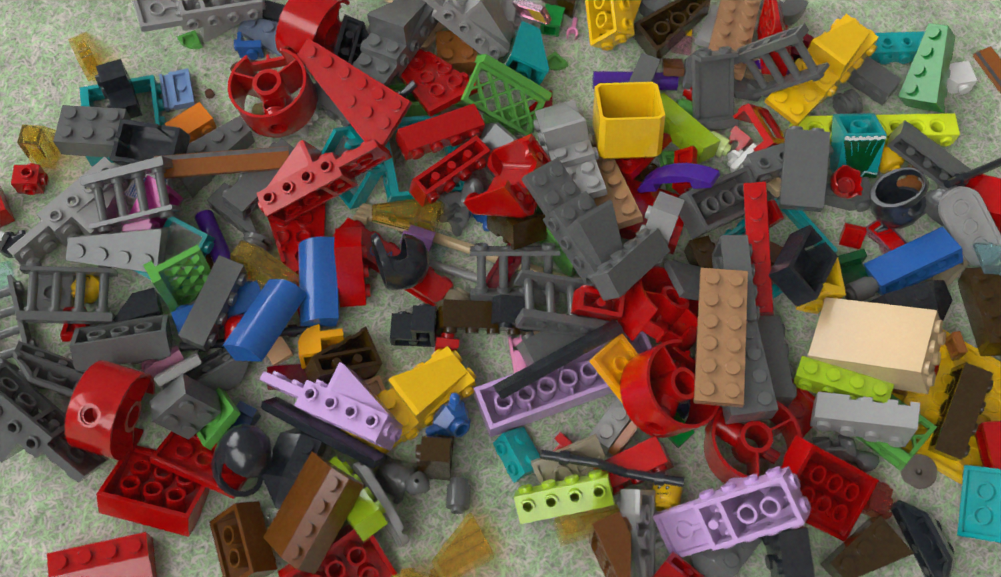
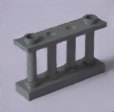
M805 23L741 46L736 50L739 52V57H734V65L741 62L746 64L759 84L758 89L753 94L754 98L760 96L767 97L772 92L810 80L817 81L824 76V72L830 65L828 62L820 65L815 64L802 42L804 40L803 37L809 31ZM789 45L795 46L808 69L799 71L785 47ZM772 51L778 52L791 74L782 76L769 53ZM753 58H762L774 80L768 82L765 80Z
M160 156L80 176L81 186L90 187L94 192L99 222L89 224V229L98 230L99 233L112 232L114 227L159 216L161 218H170L174 216L175 212L182 211L181 206L170 205L164 177L166 169L173 168L172 159ZM152 173V175H155L161 207L149 210L143 178H145L146 174ZM131 178L135 182L140 212L129 215L123 183H125L124 180ZM111 183V185H114L120 217L108 220L102 189L104 185Z
M550 242L542 243V246H525L513 250L511 246H488L487 243H476L474 246H470V256H477V286L471 288L470 300L492 301L494 296L500 294L519 296L525 300L523 286H519V288H510L508 286V256H521L522 270H530V256H544V273L553 274V256H560L559 246H555V243ZM486 256H499V286L497 288H488L486 286ZM533 288L534 303H546L545 290ZM555 292V303H560L559 292Z
M28 262L27 266L20 265L19 270L24 274H29L27 307H24V310L16 311V320L20 323L106 324L114 322L115 315L108 309L109 276L118 277V272L115 268L98 265V268L42 266L38 262ZM39 275H53L51 307L48 308V311H39V308L36 307ZM62 275L76 276L75 306L72 308V312L62 311L63 309L60 308ZM86 275L100 276L98 309L95 312H86V309H84Z
M521 269L514 280V285L524 287L525 308L521 310L515 319L516 328L582 337L609 322L571 314L573 293L576 289L585 285L582 279ZM533 288L545 290L547 312L534 309ZM555 292L567 294L568 315L556 312Z
M12 275L7 276L9 287L0 289V298L11 295L13 306L1 309L0 319L16 314L17 310H24L21 295L25 293L21 281H17ZM17 321L18 325L0 330V340L20 334L22 342L38 347L35 339L31 338L28 323ZM16 346L0 351V357L4 359L14 357L13 353Z

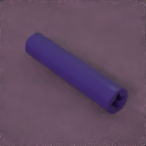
M593 71L592 87L594 89L599 83H627L633 72ZM656 72L653 82L658 84L659 90L677 91V76H664L663 72Z
M203 210L197 213L194 219L199 230L215 238L214 247L210 252L214 264L218 256L235 261L213 211Z

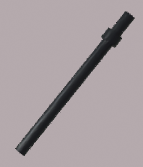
M1001 158L967 172L956 173L952 178L944 181V186L946 188H951L955 185L961 186L972 178L1001 167Z

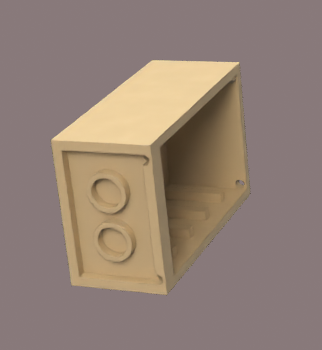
M825 297L808 357L893 383V389L928 394L930 386L935 384L936 373L934 369L935 365L938 366L940 364L941 352L939 350L940 346L945 344L946 332L942 329L943 321L939 319L937 310Z

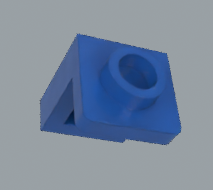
M237 32V39H234V50L238 51L240 58H243L245 55H248L250 60L264 58V48L261 40L244 41L242 32Z

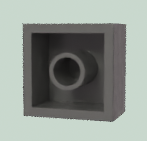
M183 373L150 400L152 422L188 440L221 413L218 392Z

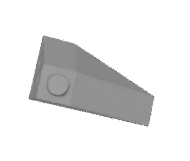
M620 489L617 505L620 508L622 517L627 516L633 529L630 531L631 552L638 576L653 577L655 574V521L653 518L655 514V490Z

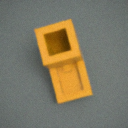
M320 324L306 329L298 340L301 368L306 369L311 357L316 353L343 341V328L321 331Z

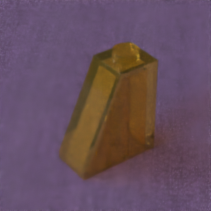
M22 124L17 144L29 161L40 165L43 169H56L60 151L53 142L56 130L46 126Z
M472 512L465 516L431 561L433 569L430 570L432 577H462L494 559V553Z

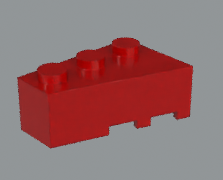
M362 227L335 228L334 253L340 307L367 306V297H371L370 284H366L365 278L369 277L368 264H364V258H367V245L363 244Z
M657 436L651 437L605 460L628 469L656 473V471L665 472L674 468L662 441ZM608 472L614 496L620 494V489L644 482Z

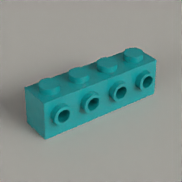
M925 31L875 33L879 37L876 42L877 49L870 58L881 65L891 62H899L900 64L913 62Z

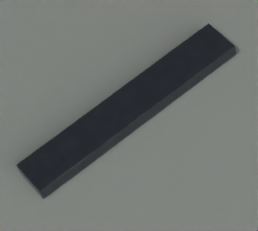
M613 319L494 384L493 387L500 398L504 399L619 336L624 330Z
M277 396L262 401V410L371 469L386 462L388 455L309 415Z

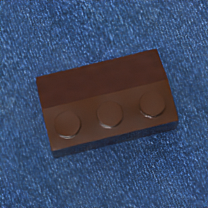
M259 501L235 503L209 521L223 577H267L278 570L272 547L263 538L267 528Z

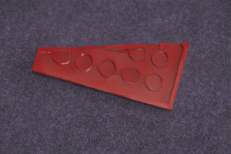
M422 49L418 50L399 77L405 85H408L412 80L417 83L418 87L412 94L430 117L460 102L470 80L469 75L465 72L460 73L448 62ZM477 88L471 91L469 97L478 92Z
M308 38L297 54L304 66L363 141L375 139L383 146H386L412 105V102Z
M326 203L285 225L268 218L287 280L299 286L298 245L301 241L308 238L325 237ZM299 306L298 309H297V312H298L299 317H300V306Z

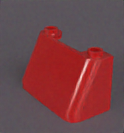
M532 133L491 151L487 166L495 176L486 192L481 194L472 192L467 195L464 204L469 211L475 215L525 218L534 213L538 204L521 179L528 173L547 164L551 159Z

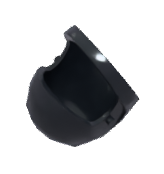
M910 167L894 169L882 175L874 183L870 192L871 213L881 225L888 228L902 229L913 225L922 216L926 208L925 195L929 188L928 178L923 172ZM903 175H915L923 181V187L921 191L905 186L899 187L897 186V180Z
M374 233L371 235L375 260L387 290L410 289L423 282L428 274L430 265L429 251L423 241L413 235L403 234L400 254L388 256L378 234Z
M245 423L229 429L216 445L211 461L213 477L221 490L233 497H248L260 489L263 483L262 475H265L270 469L273 457L270 438L260 428ZM226 464L233 472L243 477H258L257 484L247 491H237L229 487L222 477L223 465Z

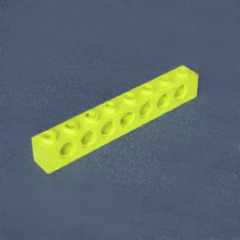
M955 113L876 115L887 134L885 144L888 143L890 134L904 120L942 147L952 145L960 135ZM807 116L798 125L803 130L822 128L824 132H830L831 145L833 116Z

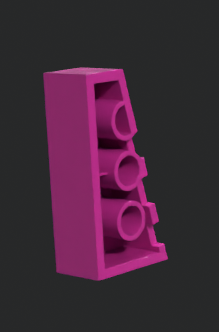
M147 175L144 185L150 210L159 208L161 205L156 179ZM166 185L170 205L179 206L184 198L170 186ZM136 198L129 215L140 212L138 198ZM159 216L126 224L121 231L162 228L167 218Z

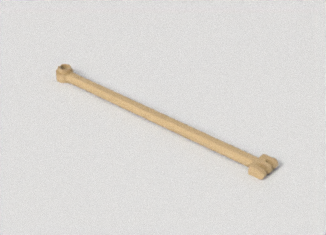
M365 203L360 206L353 216L354 221L358 220L364 225H367L370 221L401 232L404 230L408 231L410 225H413L377 213L374 206ZM437 232L433 243L469 255L470 246H474L473 244ZM486 256V260L495 263L499 256ZM530 263V270L544 273L543 267ZM553 271V275H559V276L570 277V276H567V275H564V274H561V273H558V272Z

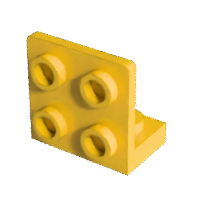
M838 257L826 282L823 283V288L818 298L796 307V310L818 314L822 310L825 297L841 299L846 296Z

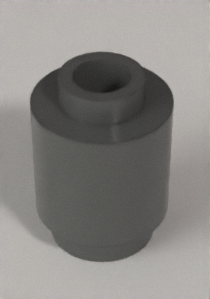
M864 276L845 285L846 300L854 301L869 299L879 291L878 283L871 276Z
M453 477L450 478V483L447 484L446 508L450 509L453 514H463L465 510L470 508L471 486L468 484L467 478Z

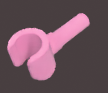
M576 17L573 18L572 26L567 29V40L568 35L571 33L575 34V41L578 38V30L576 29L578 18Z

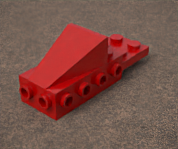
M375 139L362 142L360 147L345 151L341 157L333 152L321 154L319 149L301 140L267 188L256 193L259 199L258 206L265 213L266 217L285 225L357 186L358 183L355 177L392 158L389 149Z

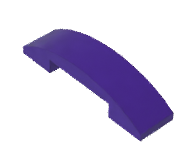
M693 163L669 164L650 172L637 190L638 192L657 191L661 184L690 182L693 189L712 188L720 176V172L714 168Z

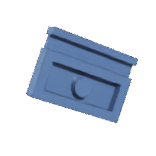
M188 68L168 72L167 75L159 74L166 112H169L170 109L179 110L196 104Z

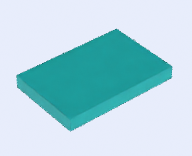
M964 465L957 536L1001 543V469Z

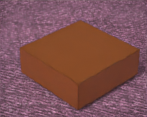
M960 331L952 332L946 338L945 345L952 361L961 359L968 352Z

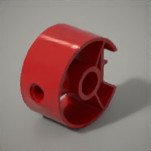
M288 0L280 15L276 29L275 42L278 52L281 54L280 48H284L297 55L308 38L331 52L342 22L339 18V10L342 7L341 3L349 5L350 2L348 0Z
M280 48L283 56L270 58L269 55H266V60L251 62L248 55H245L234 66L228 80L229 98L245 123L255 133L270 138L285 137L299 131L310 121L317 107V91L302 61L296 54L284 48ZM285 66L279 72H277V69L273 70V68ZM299 88H301L299 94L293 101L292 94L296 92ZM247 95L260 98L263 103L264 115L245 111Z
M653 266L623 294L625 295L623 316L617 321L622 326L624 333L632 341L641 331L656 339V343L672 339H682V343L676 347L683 352L689 350L697 341L699 301L679 297L664 267Z
M682 339L665 341L634 356L626 364L621 375L620 395L627 415L640 430L653 437L669 438L704 426L715 417L720 405L694 403L696 361L689 356L690 350L683 352L676 347L682 343ZM690 400V411L685 423L674 420L673 418L679 403Z
M105 360L92 364L79 380L69 402L65 419V436L68 444L114 460L125 459L137 446L144 432L143 429L135 426L141 414V401L145 393L155 394L153 377L148 373Z
M777 401L779 410L769 419L776 425L772 428H769L760 421H751L746 424L742 422L725 424L722 406L719 407L715 417L705 427L704 455L709 468L721 482L726 484L731 478H746L753 474H757L759 477V460L761 458L775 464L781 453L771 447L773 437L782 433L787 450L796 435L802 438L798 422L787 407ZM715 435L731 446L734 458L746 465L747 475L735 470L725 461L718 449ZM745 438L753 440L758 448L750 446Z

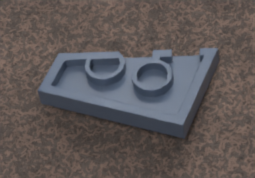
M259 18L240 23L238 32H242L243 37L249 40H261L263 47L279 57L283 56L278 52L275 42L278 22Z

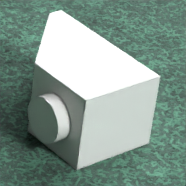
M970 62L951 63L949 68L950 78L947 81L948 92L951 94H966L970 92L977 82Z

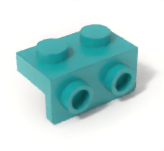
M524 426L503 432L493 442L495 450L513 483L518 482L526 475L535 473L531 461L539 458L540 455Z

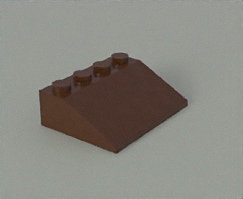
M311 452L263 538L282 559L297 570L315 574L365 485L320 455Z
M620 511L591 525L589 544L605 577H631L630 531L633 529L627 516L622 517Z

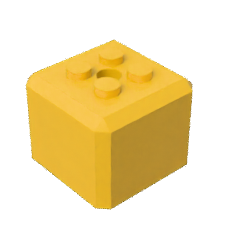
M654 82L599 83L594 87L593 130L598 155L602 159L652 158L661 154L665 111L658 84Z

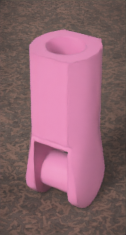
M519 335L517 338L508 337L514 373L527 367L519 350H513V347H517L516 345L522 342V335Z
M175 346L171 350V356L158 361L154 359L145 360L142 362L141 368L145 373L155 377L159 372L184 358L178 346Z

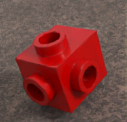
M35 163L14 165L11 185L18 194H44L45 185H48L49 179L48 174L45 173L40 165Z

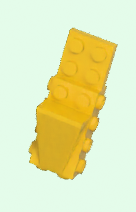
M585 0L590 46L608 51L620 43H625L627 39L635 35L633 23L641 0Z
M845 14L841 19L837 18L831 25V30L829 32L825 31L822 35L814 38L807 49L816 65L829 63L830 66L824 72V76L817 81L810 80L772 92L765 100L768 106L794 126H798L828 96L832 97L837 91L838 86L841 83L844 84L849 79L851 72L854 69L858 70L863 64L864 59L867 56L870 57L877 49L876 42L879 37L848 14ZM798 58L794 62L799 71L808 69L803 59Z
M448 346L444 349L436 350L432 354V358L427 362H421L414 369L389 378L388 380L392 388L389 390L385 389L377 395L397 421L403 425L401 428L402 434L399 440L394 443L392 449L401 442L414 439L420 433L419 431L426 426H431L433 424V416L442 404L449 402L452 393H458L460 400L474 393V388L477 387L474 379L477 377L470 367L465 369L461 364L463 359L456 350L451 351ZM340 429L384 454L389 452V450Z

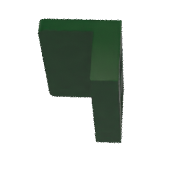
M865 249L838 256L844 286L864 276L869 277L862 264L867 258Z

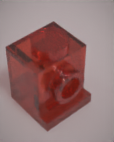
M878 482L861 513L869 517L881 515L884 520L891 518L892 513L889 510L893 504V498L891 497L894 489L890 488V485L887 483Z

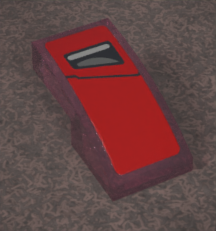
M877 220L866 226V235L879 244V250L883 254L907 243L896 230L881 225Z

